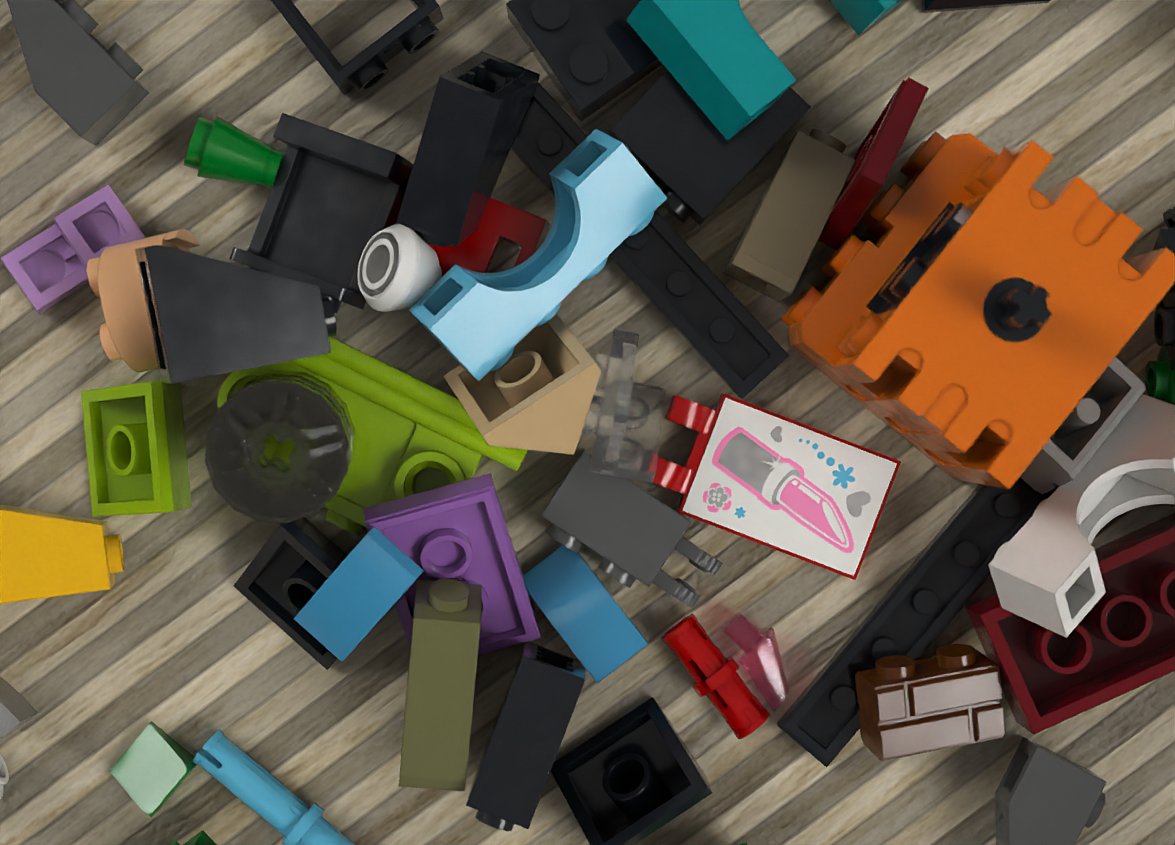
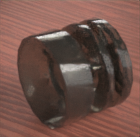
M276 370L250 379L218 409L206 434L205 463L214 488L234 510L259 522L290 523L314 515L336 496L353 457L355 428L346 403L328 383L305 372ZM270 434H273L279 442L288 439L294 442L295 447L289 455L290 463L285 464L280 456L273 457L270 460L265 456L264 451L271 442Z

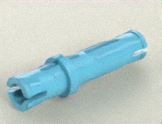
M220 729L202 747L204 750L199 751L194 757L193 763L200 765L286 837L282 844L355 845L321 816L325 810L316 803L311 807L308 806L228 739Z

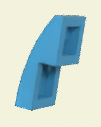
M374 526L318 589L294 620L343 662L424 570Z
M562 544L523 575L528 593L597 684L648 644L645 637L611 596L607 587L579 552L576 553Z

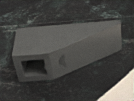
M7 0L35 92L81 138L97 146L149 94L135 79L143 69L116 42L107 50L91 34L99 24L75 0H66L63 4L58 0Z
M1023 737L995 792L996 845H1075L1084 826L1087 828L1091 827L1099 818L1105 804V794L1102 791L1107 782L1089 769Z

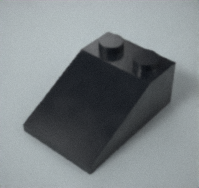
M510 0L506 3L508 19L580 122L663 65L626 21L640 0Z

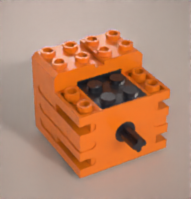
M935 131L927 141L924 140L901 167L900 171L908 177L904 184L899 187L896 183H893L887 191L884 190L861 217L860 221L868 226L866 232L873 236L875 240L873 242L869 240L862 242L854 234L847 241L844 240L838 250L831 254L820 269L829 276L819 290L813 286L807 291L804 290L780 320L789 326L787 332L790 348L955 480L1010 489L1175 283V254L1168 248H1162L1122 259L1121 257L1144 229L1123 212L1116 213L1097 198L1099 193L1078 176L1042 193L1034 189L1032 185L1054 157L1033 140L1013 152L1003 147L996 154L971 133L951 135L945 139Z

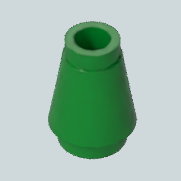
M218 116L215 121L199 117L189 143L184 166L198 170L197 177L256 186L262 185L272 188L284 153L272 149L270 145Z

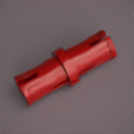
M690 614L679 621L661 637L695 681L692 687L700 697L706 695L738 739H742L754 732L767 720L766 718L770 717L769 712L751 693L743 679L736 672L739 669V665L732 656L725 657L706 634V631L697 621L694 614Z

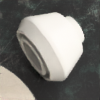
M394 224L377 232L365 246L358 266L359 289L368 305L380 312L409 309L442 277L436 252L411 228L401 224Z

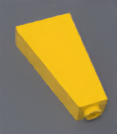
M0 505V604L109 590L115 584L114 573L125 571L120 534L109 535L108 521Z

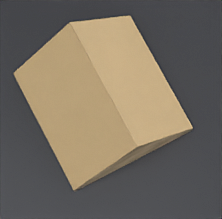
M556 313L546 323L535 326L514 347L513 354L509 360L500 368L488 372L480 381L475 379L461 365L444 375V378L489 446L574 455L601 370Z

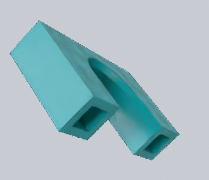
M640 0L626 20L727 141L770 108L796 81L794 76L750 25L741 9L739 0ZM902 0L829 1L854 31L860 35Z

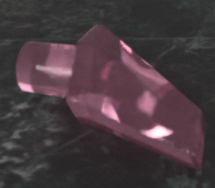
M740 613L726 626L723 632L744 651L738 662L746 669L773 712H775L785 700L789 691L774 629L770 627L762 634Z

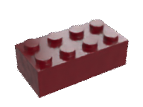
M1175 513L1095 549L1106 593L1067 638L1003 609L997 593L965 607L987 657L996 663L1000 670L1001 689L1016 722L1032 734L1039 733L1175 671Z

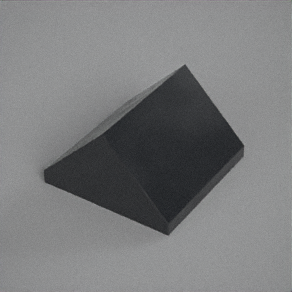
M298 513L287 517L277 527L234 584V587L326 670L338 659L295 621L294 618L348 555L307 518Z
M654 697L555 761L551 769L553 777L590 845H635L712 794L707 776Z

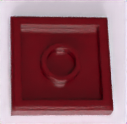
M909 77L906 81L903 80L860 144L853 158L856 161L818 241L835 250H838L883 186L925 98L928 87Z

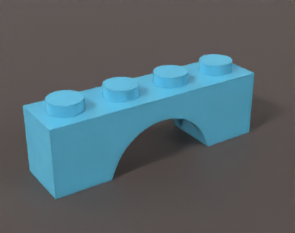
M595 129L549 173L555 194L554 218L547 237L531 257L514 268L496 273L475 272L455 264L408 309L448 353L478 381L488 372L503 366L513 354L514 347L535 326H540L549 321L559 310L561 301L582 281L598 274L605 266L607 256L628 236L643 230L652 220L654 211L667 199L627 147L619 140Z

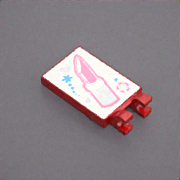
M721 393L715 410L673 395L664 419L698 431L685 467L650 454L642 478L682 493L676 510L678 513L856 580L901 461Z

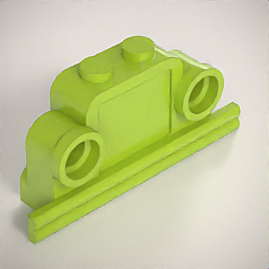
M329 337L331 353L232 372L224 380L218 393V410L226 426L241 436L260 437L254 451V462L259 473L264 478L272 481L268 492L298 507H303L306 499H309L329 509L325 518L328 522L356 535H360L364 526L367 527L364 520V508L471 479L474 477L484 455L518 471L528 451L525 449L489 446L457 397L333 337Z

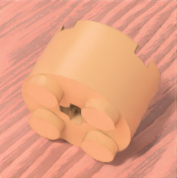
M186 229L110 246L103 250L100 257L88 260V281L94 294L100 297L106 321L100 326V340L109 360L123 359L135 372H145L159 368L135 249L161 245L191 253L189 248L200 245L195 236Z

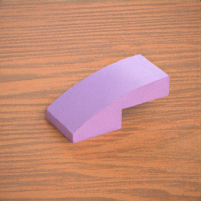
M109 184L56 216L53 226L1 257L3 265L38 315L89 282L87 277L88 260L100 257L103 250L107 247L145 238Z

